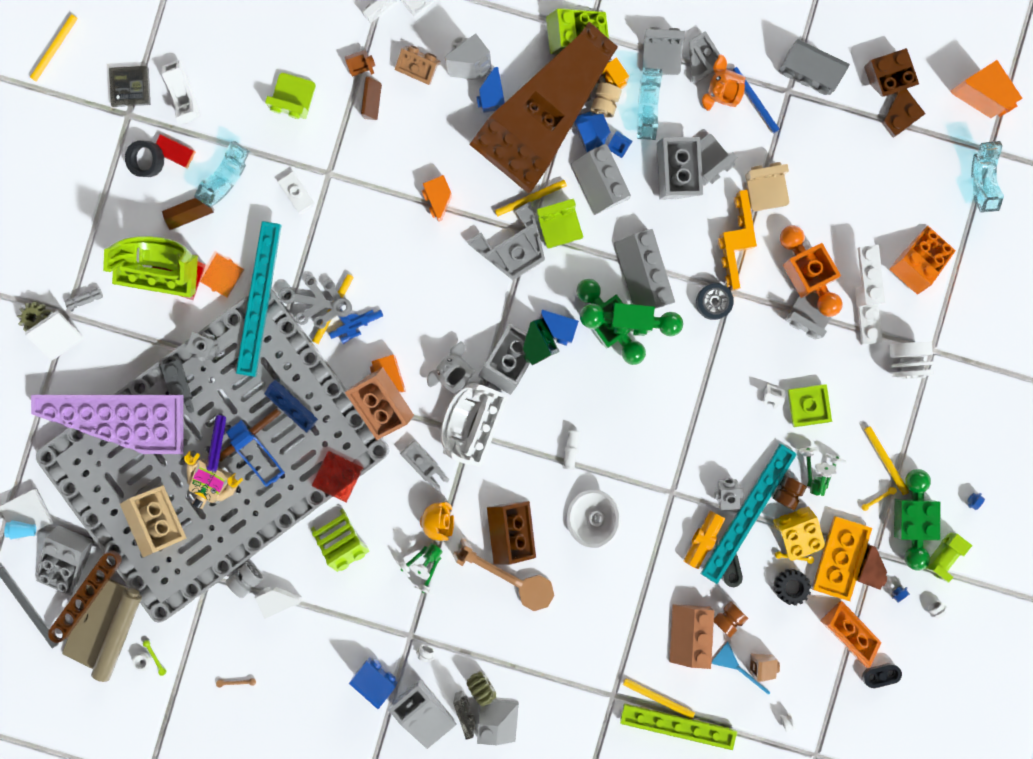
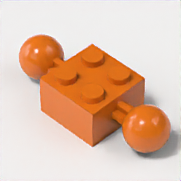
M795 225L785 227L780 234V242L784 248L793 250L796 256L786 261L783 267L799 296L803 298L816 291L819 296L817 302L819 312L827 317L836 316L842 310L843 302L838 294L829 292L826 285L841 277V274L824 244L820 243L806 250L803 246L805 240L803 230Z

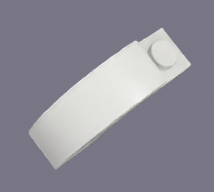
M180 60L162 66L161 74L173 98L175 118L178 124H187L194 121L195 118L200 116L192 86Z

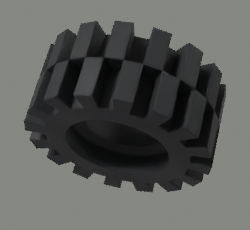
M786 569L785 572L781 571L779 573V577L776 576L775 579L777 581L774 582V591L783 602L788 605L797 606L798 603L803 604V600L807 601L809 599L807 596L811 595L809 590L812 589V585L809 584L810 580L805 574L795 569ZM790 580H796L799 583V591L795 594H788L786 591V584Z

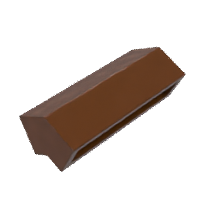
M204 193L163 210L162 214L168 229L173 230L212 214L215 209L211 199Z

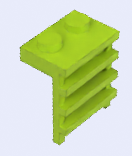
M343 508L340 509L342 515L320 529L316 530L314 526L310 528L313 537L317 541V545L322 551V555L326 559V564L337 572L345 570L349 564L361 560L365 557V554L370 552L367 545L359 539ZM342 522H346V525L342 526L341 528L326 536L322 540L320 539L321 535L325 534L326 532L333 529ZM350 530L351 534L325 549V545Z

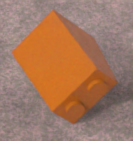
M998 60L981 69L950 91L954 96L989 118H993L996 115L1000 118L1018 107L1017 102L1023 99Z

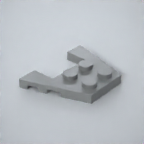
M530 202L515 211L525 229L492 249L482 232L467 241L469 246L513 281L545 261Z

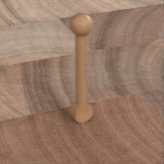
M251 678L250 680L223 681L220 679L216 682V686L218 688L224 685L241 684L254 686L256 679Z

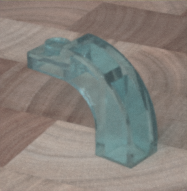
M643 68L638 96L637 139L656 140L662 69Z
M236 141L230 142L219 167L211 176L200 182L194 197L208 207H212L220 202L241 177L250 151Z
M1001 141L983 142L980 144L978 153L973 155L971 167L972 190L980 213L1000 211L1004 199V194L997 181V164L1003 147Z

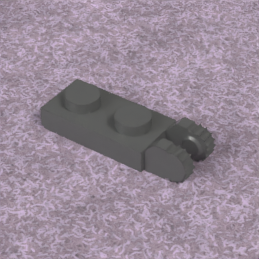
M176 360L162 364L161 369L169 395H183L187 411L189 413L194 412L191 400L192 394L182 361Z

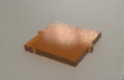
M216 253L200 282L211 288L212 292L216 291L228 298L244 269L234 264L233 260H228Z

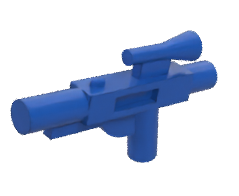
M381 309L376 312L371 310L362 315L350 314L346 317H339L344 325L328 332L331 339L347 333V336L340 338L341 342L345 344L352 338L362 334L361 331L356 332L357 328L368 326L370 322L383 317V312Z

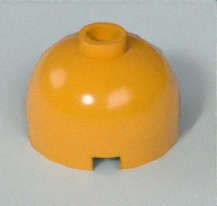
M437 502L431 504L425 509L420 518L421 528H423L427 537L432 540L448 541V536L453 534L454 515L450 516L449 510L453 509L449 503Z

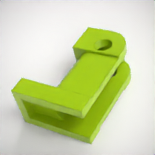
M951 532L944 537L941 544L931 555L930 563L925 569L936 573L934 575L936 578L949 583L953 579V576L948 573L949 569L959 556L964 557L973 545L958 533Z

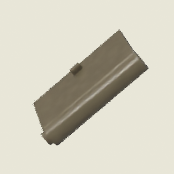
M97 573V577L100 580H104V576ZM109 579L68 636L62 654L93 669L91 673L93 679L99 682H108L111 679L142 599L139 591L132 588L129 589ZM88 585L86 591L93 595L94 589L91 585ZM81 602L79 609H83V602Z

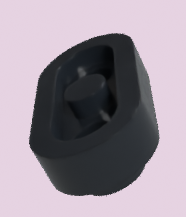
M893 663L867 668L862 674L864 684L873 689L896 684L902 678L901 669ZM892 670V675L888 676V671ZM874 674V678L869 680V676Z

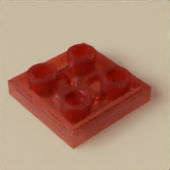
M328 451L311 486L347 503L364 467Z

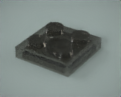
M459 691L454 695L453 704L465 739L468 740L474 737L477 722L474 714L469 712L470 701L468 696H464L463 691Z

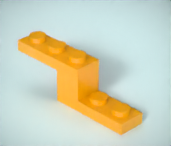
M747 190L739 191L736 197H734L735 207L739 209L738 225L742 229L723 232L720 238H718L719 248L723 250L724 256L721 258L722 267L726 268L727 273L725 285L731 291L741 288L735 252L757 247Z

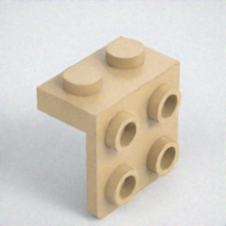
M776 162L766 168H763L762 165L751 167V170L745 177L752 211L756 212L789 205L790 201L785 180V174L789 172L788 164L782 165L781 162Z

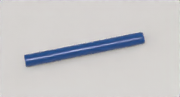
M735 67L731 70L735 73L743 75L741 71L738 69V67ZM745 79V93L773 134L776 133L780 128Z

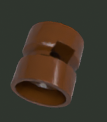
M785 475L780 483L782 488L776 490L772 499L795 511L800 502L798 497L804 495L807 486Z

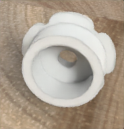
M941 601L932 603L928 607L930 616L937 619L944 617L947 613L945 611L947 610V605H943Z
M421 645L416 650L420 661L428 662L434 659V649L430 646Z
M146 652L136 654L133 658V667L138 671H146L152 664V659Z

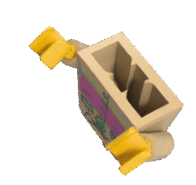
M189 451L185 455L184 460L187 463L186 471L189 491L196 494L192 505L199 509H203L207 501L214 503L229 498L243 481L242 478L239 480L235 479L236 473L231 474L219 467L216 472L208 471L206 469L207 461L204 459L198 460L199 453L192 457L191 451Z

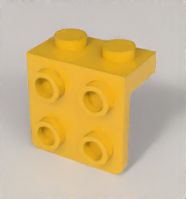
M809 506L799 508L797 511L782 515L773 520L775 527L782 535L788 558L791 561L825 548L818 517Z

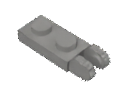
M415 441L411 442L400 453L425 481H428L436 491H439L441 488L431 478L435 473L440 476L443 482L447 483L450 481L440 470V467Z

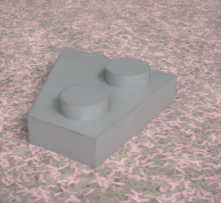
M706 31L688 43L693 84L714 72L713 66L720 54Z

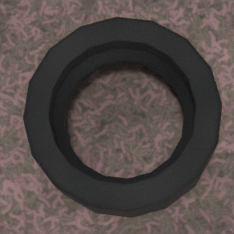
M138 140L132 142L127 147L125 163L132 174L137 177L151 178L162 171L165 157L162 149L157 144L151 141ZM143 147L148 148L153 157L152 165L146 171L141 170L137 163V154Z

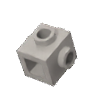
M192 332L185 351L193 353V358L204 362L205 359L212 360L218 354L219 341L213 340L215 336L203 332L201 335Z
M727 478L718 480V486L714 489V495L720 510L740 509L743 487L739 486L737 479Z

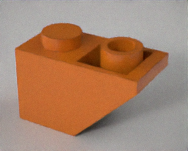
M444 175L423 183L425 189L421 190L425 200H430L432 207H429L432 217H437L439 222L443 220L452 198L451 190Z

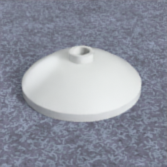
M594 489L586 490L578 494L571 502L567 512V525L570 534L579 544L588 548L603 547L609 544L619 531L621 524L620 509L617 502L608 493Z

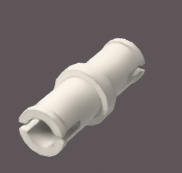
M568 430L567 445L564 447V469L575 470L576 454L579 453L577 448L580 432Z

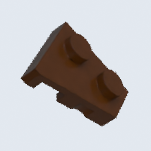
M908 89L898 92L882 124L894 138L926 113Z

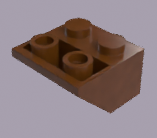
M907 48L872 59L864 66L870 85L881 97L920 84Z

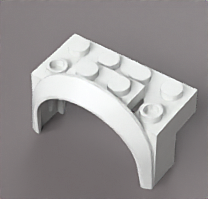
M469 381L467 386L459 390L451 400L443 418L441 427L443 454L453 460L471 466L482 467L508 395ZM468 398L470 400L476 401L478 404L470 402L465 399ZM478 408H479V411H478V414H477V416H476L475 422H474V424H473L472 430H471L470 435H469V437H468V433H469V429H470L471 423H472L473 418H474V416H475V414H476V412H477V410H478ZM451 436L457 437V438L462 439V440H464V441L456 440V439L452 438Z

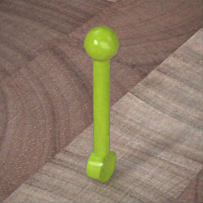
M144 640L143 646L148 649L159 669L158 674L164 676L167 673L166 668L161 666L150 646V641Z

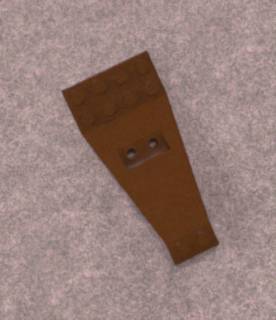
M588 22L581 33L486 120L469 145L529 194L549 167L618 46L591 22Z

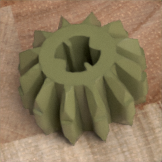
M33 301L32 304L25 303V308H19L22 315H17L16 317L21 319L18 325L24 326L23 330L26 332L47 318L51 311L46 309L45 304L39 305V302Z
M483 672L474 673L467 679L468 689L478 704L484 707L493 702L496 698V691Z

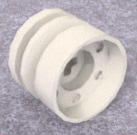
M932 341L890 344V357L900 358V362L892 364L891 368L900 367L901 371L892 372V377L917 379L933 375L934 370H925V365H934L933 362L924 361L925 356L933 354Z

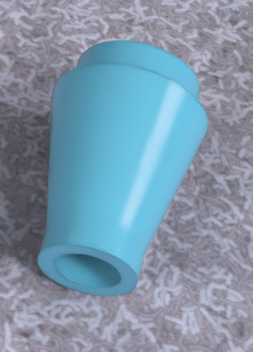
M14 520L6 522L4 529L5 538L12 540L35 536L36 524Z

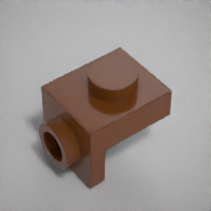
M366 49L344 57L352 77L366 71H370L371 75L375 74L373 67L376 64L373 56H368Z

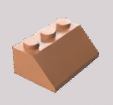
M383 367L367 375L345 392L376 440L408 425L414 416Z
M672 604L670 663L690 668L711 669L714 610L711 606Z

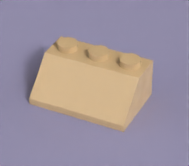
M164 485L120 503L143 558L187 539Z

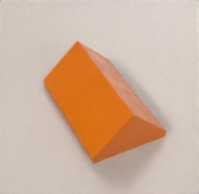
M840 601L820 621L861 664L870 668L882 642L843 601Z

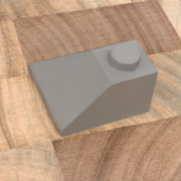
M493 700V702L484 707L480 705L477 744L497 746L516 742L519 702Z

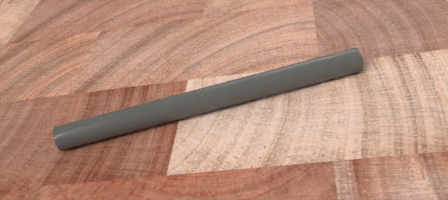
M1 567L0 578L52 649L59 645V643H54L49 639L48 628L5 569Z

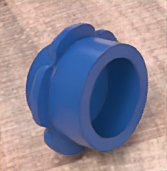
M972 493L967 499L969 508L978 510L983 505L985 498L981 496L982 493Z
M902 586L892 591L894 595L892 599H895L897 603L910 595L907 591L908 588H902Z

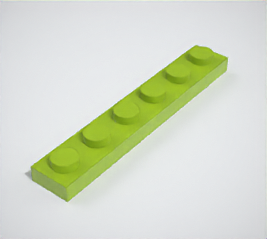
M625 703L620 718V724L732 751L737 736V730Z

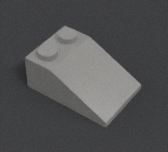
M509 323L478 376L511 395L530 365L523 355V346L527 333Z

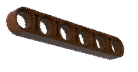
M109 551L99 559L49 629L48 636L52 642H62L73 631L120 566L122 558L118 552ZM109 555L114 557V565L108 563L107 557ZM98 570L104 573V580H100L97 577ZM87 585H91L93 587V595L89 594L86 591ZM77 599L83 602V609H79L76 606ZM66 614L72 616V624L66 621ZM56 628L62 631V638L56 636Z

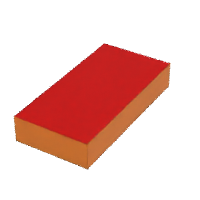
M161 134L155 143L162 149L166 159L187 169L196 153L194 150Z

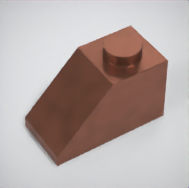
M868 544L857 581L881 590L882 586H885L887 582V570L877 548Z

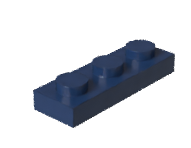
M274 380L270 383L264 394L303 431L308 433L318 419L278 381Z

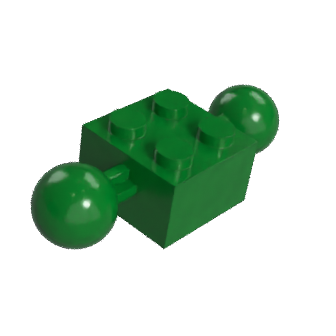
M584 279L577 286L576 293L582 302L597 304L604 312H611V307L614 303H623L617 294L604 303L600 297V285L593 279ZM605 323L598 328L592 329L606 349L618 341L623 347L622 358L626 363L638 365L644 361L646 349L642 343L630 339L627 334L631 331H627L625 334H615L614 330L609 329L610 324Z
M614 303L611 307V312H604L599 305L588 304L580 312V321L586 328L595 329L603 323L610 324L609 329L614 330L615 334H625L627 331H631L635 336H645L655 328L659 329L665 336L673 337L678 335L684 326L682 317L676 312L670 311L664 313L661 317H654L655 307Z
M913 469L905 478L907 488L912 491V499H894V537L901 540H911V547L905 552L904 560L910 569L921 571L927 568L930 563V555L923 548V541L940 540L941 501L924 499V492L931 486V477L925 470Z

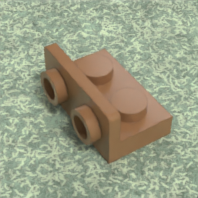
M409 45L401 49L394 70L430 85L436 68L440 65L441 61L436 59L437 56L434 54H424L419 51L418 47Z

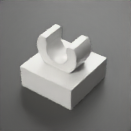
M767 384L764 389L763 405L766 406L769 401L774 402L773 409H776L778 404L783 405L785 390Z

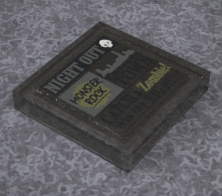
M148 66L109 68L112 107L151 105Z

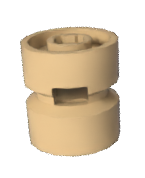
M599 83L595 94L597 98L593 100L590 110L595 114H604V117L613 118L617 108L615 103L619 102L622 90L612 84Z

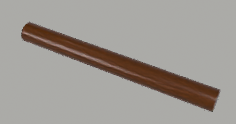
M275 408L250 428L249 432L254 435L282 414V412ZM232 444L220 452V462L235 451Z

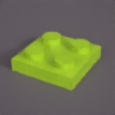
M827 384L787 390L792 426L794 428L833 422Z

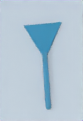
M727 641L712 660V664L738 670L769 695L770 691L740 668Z

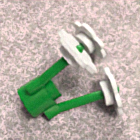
M817 447L797 449V452L806 456L807 486L810 487V493L816 496H825L832 475L835 476L837 474L836 465L840 466L841 463L847 464L846 460L826 453L832 465L826 462L822 464L816 463V472L822 475V477H815L812 480L811 456H814V452H819V449Z
M430 543L428 547L424 546L406 564L404 562H395L408 577H410L408 572L411 569L415 572L416 576L426 580L424 585L420 584L419 587L414 585V588L421 590L422 593L426 592L433 595V593L429 592L431 588L428 585L437 564L442 559L440 555L443 551L435 544ZM425 554L423 556V558L425 559V562L423 564L417 565L416 563H414L418 558ZM430 562L433 563L430 572L428 573L426 566Z

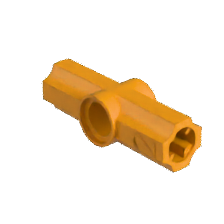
M711 510L709 511L701 528L697 529L692 538V545L683 560L685 563L699 569L707 552H710L716 543V536L725 521L724 517Z

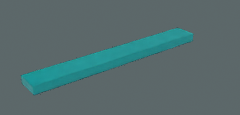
M261 222L236 374L257 376L282 225L278 223Z
M779 444L700 572L702 576L715 584L719 583L797 453Z

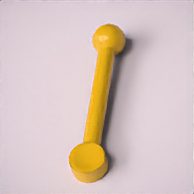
M890 487L883 495L868 504H862V510L867 511L870 506L888 495L896 494L897 489Z
M780 551L775 553L777 559L781 557L788 558L787 554H782ZM812 556L796 559L807 561L809 564H813L815 561Z

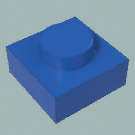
M616 131L608 147L611 152L623 158L633 141Z

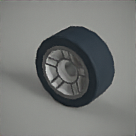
M711 283L703 287L696 298L698 312L709 320H719L727 316L732 311L734 305V297L731 290L720 283ZM713 298L719 302L717 305L712 304Z

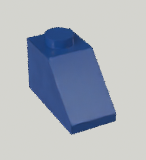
M498 67L493 68L479 89L480 96H476L478 108L482 107L483 113L496 111L505 103Z
M542 310L541 316L552 337L557 339L556 343L567 346L568 343L572 344L579 321Z

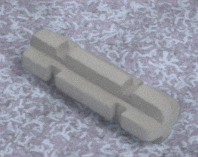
M96 288L91 290V292L88 291L77 295L73 299L65 300L66 308L72 310L77 308V306L80 307L94 300H99L103 298V293L101 289Z

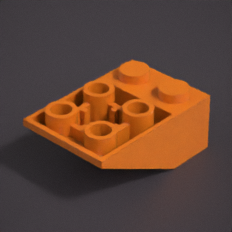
M927 225L896 259L889 270L918 295L934 283L956 250Z

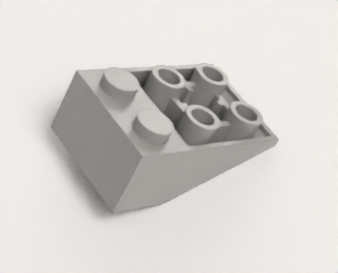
M57 525L45 537L36 581L72 596L89 558L93 540Z
M421 680L391 703L388 709L397 722L426 749L430 748L457 725Z

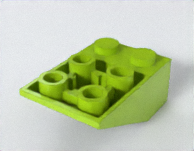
M556 9L547 15L546 23L550 54L558 55L581 33L588 22H591L609 38L606 12Z

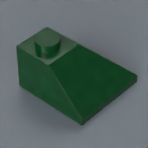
M543 318L530 322L523 346L524 358L532 366L560 352Z

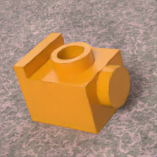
M616 57L607 64L601 76L605 74L604 78L608 84L623 89L627 86L629 75Z

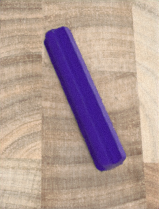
M223 415L216 416L206 466V469L212 472H216L218 469L226 425V416Z

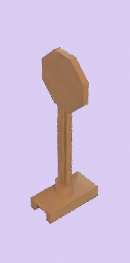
M463 538L460 540L463 548L461 547L458 553L454 551L452 554L457 564L463 566L466 561L471 564L475 563L518 587L522 605L532 611L549 607L555 596L550 580L541 575L521 580L477 556V553L472 551L473 549L468 541Z

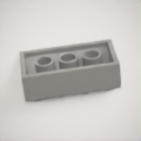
M653 229L636 233L614 242L633 305L653 306L656 310L674 304L675 299Z

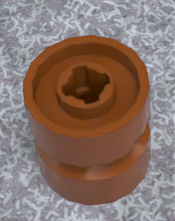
M732 601L723 608L724 613H718L714 617V623L730 638L738 631L737 626H742L749 619Z

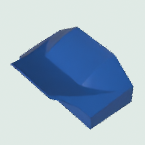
M589 111L577 116L574 121L586 153L604 145L611 133L604 114H595Z

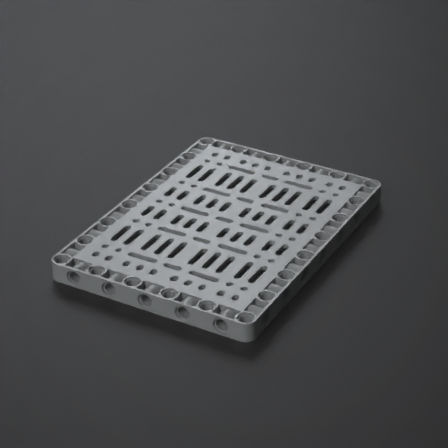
M272 289L257 376L250 379L237 390L233 389V385L246 375L236 374L237 366L224 375L221 373V370L239 357L249 295L198 332L201 335L205 332L215 336L213 340L219 341L218 354L233 343L237 344L236 349L217 363H214L213 359H205L204 362L193 358V353L185 351L189 342L188 339L114 394L166 395L168 389L161 365L172 360L182 361L186 378L190 375L194 376V379L188 383L190 392L199 386L203 388L202 392L191 399L194 412L189 413L187 411L185 399H183V416L187 415L202 435V439L198 440L183 419V440H187V445L183 447V454H161L167 461L166 466L162 465L155 454H144V458L122 474L120 469L141 453L130 448H124L114 457L110 458L108 454L118 447L119 444L109 441L104 446H101L100 442L102 439L85 433L79 438L77 435L78 430L74 428H67L36 453L38 465L101 551L105 554L109 551H114L115 545L119 546L122 562L116 571L129 589L132 588L139 591V594L142 596L140 604L154 622L162 623L171 618L389 455L390 449L383 437L376 440L362 418L359 425L353 424L352 417L355 414L359 415V413L345 394L347 391L346 387ZM233 315H237L239 320L233 325L231 318ZM290 322L292 324V330L286 333L284 330V326L286 323ZM270 335L271 341L265 343V337ZM282 351L283 355L280 358H276V353ZM313 353L315 361L309 364L307 362V355ZM264 357L280 377L279 383L285 389H288L318 419L315 426L319 430V435L316 436L312 430L306 433L296 424L292 431L273 443L271 441L272 437L294 422L288 416L269 430H260L254 436L285 472V478L279 477L276 482H273V486L269 490L258 496L257 491L264 486L257 475L250 480H246L245 476L252 471L251 467L246 464L240 469L237 468V463L243 460L238 453L232 457L228 456L222 462L219 461L218 467L221 469L226 468L231 474L236 473V480L243 479L239 484L241 492L237 493L235 491L232 496L220 501L215 506H211L210 502L207 501L202 509L206 514V518L202 519L187 499V494H191L194 499L196 494L189 491L186 471L187 463L181 465L180 460L189 451L199 453L198 460H208L209 453L206 451V447L211 444L214 425L207 427L206 424L219 413L226 416L225 427L227 425L233 427L240 420H245L250 428H252L275 408L283 412L272 401H269L253 414L250 413V408L266 397L264 393L270 383L274 381L273 377L261 363V358ZM290 362L292 365L291 368L285 370V364ZM202 366L206 367L204 372L201 370ZM299 374L300 379L296 382L293 381V377ZM213 377L215 379L214 383L210 382V378ZM263 381L266 383L264 388L245 402L241 400L243 395ZM141 383L145 385V391L143 393L139 391V385ZM331 384L338 386V392L334 395L329 391ZM219 389L225 392L236 407L237 414H233L218 393ZM309 392L313 393V397L311 399L306 398V395ZM210 402L214 403L210 410L201 416L198 415L200 409ZM317 404L322 405L319 411L314 409ZM329 415L330 420L327 423L323 422V418ZM337 431L342 432V435L339 438H335L334 434ZM227 433L223 436L221 452L231 444ZM303 434L305 436L304 440L283 455L280 453L284 446L299 435ZM254 439L240 450L245 457L250 454L253 456L250 463L254 468L257 466L262 468L259 474L266 483L281 472L277 466H271ZM324 441L328 443L327 447L322 445ZM349 442L351 445L350 448L344 450L343 445ZM377 445L382 446L384 449L382 456H378L374 452ZM89 449L93 451L92 455H89ZM311 450L316 451L315 456L296 470L291 468L295 462ZM48 452L51 453L52 457L50 461L46 458ZM332 453H335V454H336V458H335V459H333V458L331 457V454H332ZM79 458L81 460L80 464L75 465L74 461ZM98 461L101 462V466H100V467L97 466V462H98ZM321 461L325 463L322 469L304 482L300 481V477ZM149 465L153 467L149 473L134 484L129 485L128 481ZM346 468L351 469L353 472L351 479L344 476ZM88 470L89 475L84 477L83 472ZM107 472L124 493L123 498L119 496L106 478L105 474ZM172 472H174L183 483L182 488H180L171 477ZM160 477L161 482L150 490L164 485L168 496L174 495V500L171 501L174 510L179 506L183 508V511L177 515L179 522L182 523L187 518H190L192 522L183 529L187 539L143 558L138 545L135 546L133 544L135 538L132 531L128 534L124 532V529L129 527L120 503L137 496L139 490L155 478ZM70 483L74 485L73 492L69 490ZM290 484L293 485V490H289L288 486ZM99 485L101 489L96 493L94 488ZM315 491L322 495V499L319 502L313 498ZM280 493L282 495L281 499L272 506H265V503L276 494ZM105 497L109 498V502L107 504L103 503V499ZM245 499L250 500L248 505L245 504ZM233 508L238 509L234 516L226 522L222 521V516ZM113 509L118 510V513L115 516H112L111 511ZM255 510L258 511V516H254L253 512ZM92 514H95L97 517L96 523L91 519ZM284 514L290 517L291 521L289 524H285L282 521ZM243 519L246 520L245 526L235 533L230 532L234 525ZM210 525L215 527L213 531L210 530ZM198 534L203 535L199 542L184 553L180 554L178 552L180 547ZM222 537L223 542H219L218 538ZM252 538H257L259 540L258 547H254L252 545ZM207 545L211 546V551L192 565L187 564L188 559ZM109 555L107 559L114 565L115 559ZM167 557H171L172 561L168 562ZM221 561L227 562V570L222 569ZM155 566L160 568L157 573L153 572ZM176 568L180 569L179 574L175 572ZM137 576H140L142 578V585L137 583ZM164 577L168 578V582L166 584L161 583V580ZM190 584H194L197 587L196 593L190 590ZM159 607L165 609V616L159 613Z

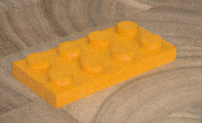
M833 517L812 590L851 601L872 532L871 527L840 517Z

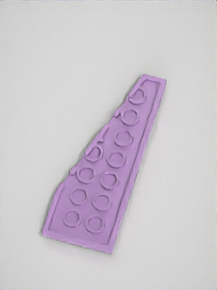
M31 395L32 415L60 423L68 428L77 429L80 432L119 444L122 447L133 449L141 454H183V395Z

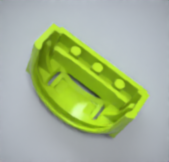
M152 236L130 237L122 239L104 249L103 271L112 272V284L190 298L196 292L198 255H192L182 244L170 239ZM138 248H139V262H137V249H138ZM142 265L163 267L173 271L144 267Z

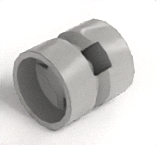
M247 561L237 569L238 573H233L226 580L228 588L242 599L251 591V587H255L263 580L261 573L256 567Z

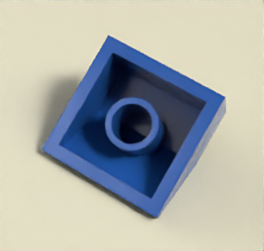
M368 658L356 671L348 684L375 708L379 709L395 689L398 682L395 681L396 677L391 672L386 673L381 668L382 665L376 659Z

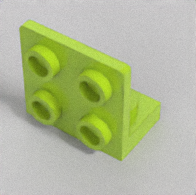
M574 198L537 209V217L547 249L583 239L584 236L575 210L576 203Z

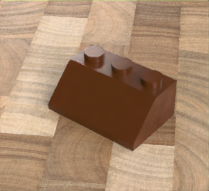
M530 501L487 507L493 565H511L537 558Z

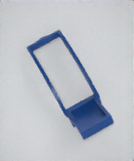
M242 420L226 431L235 451L256 473L264 486L267 487L271 483L276 482L285 473L265 446L254 434L249 432ZM253 439L263 448L281 471L267 483L248 459L239 451Z

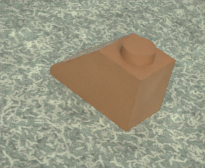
M751 653L749 673L757 682L776 679L777 673L780 672V662L774 655Z

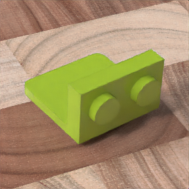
M280 73L273 96H267L265 104L271 112L277 114L282 112L294 119H306L316 84L310 80Z

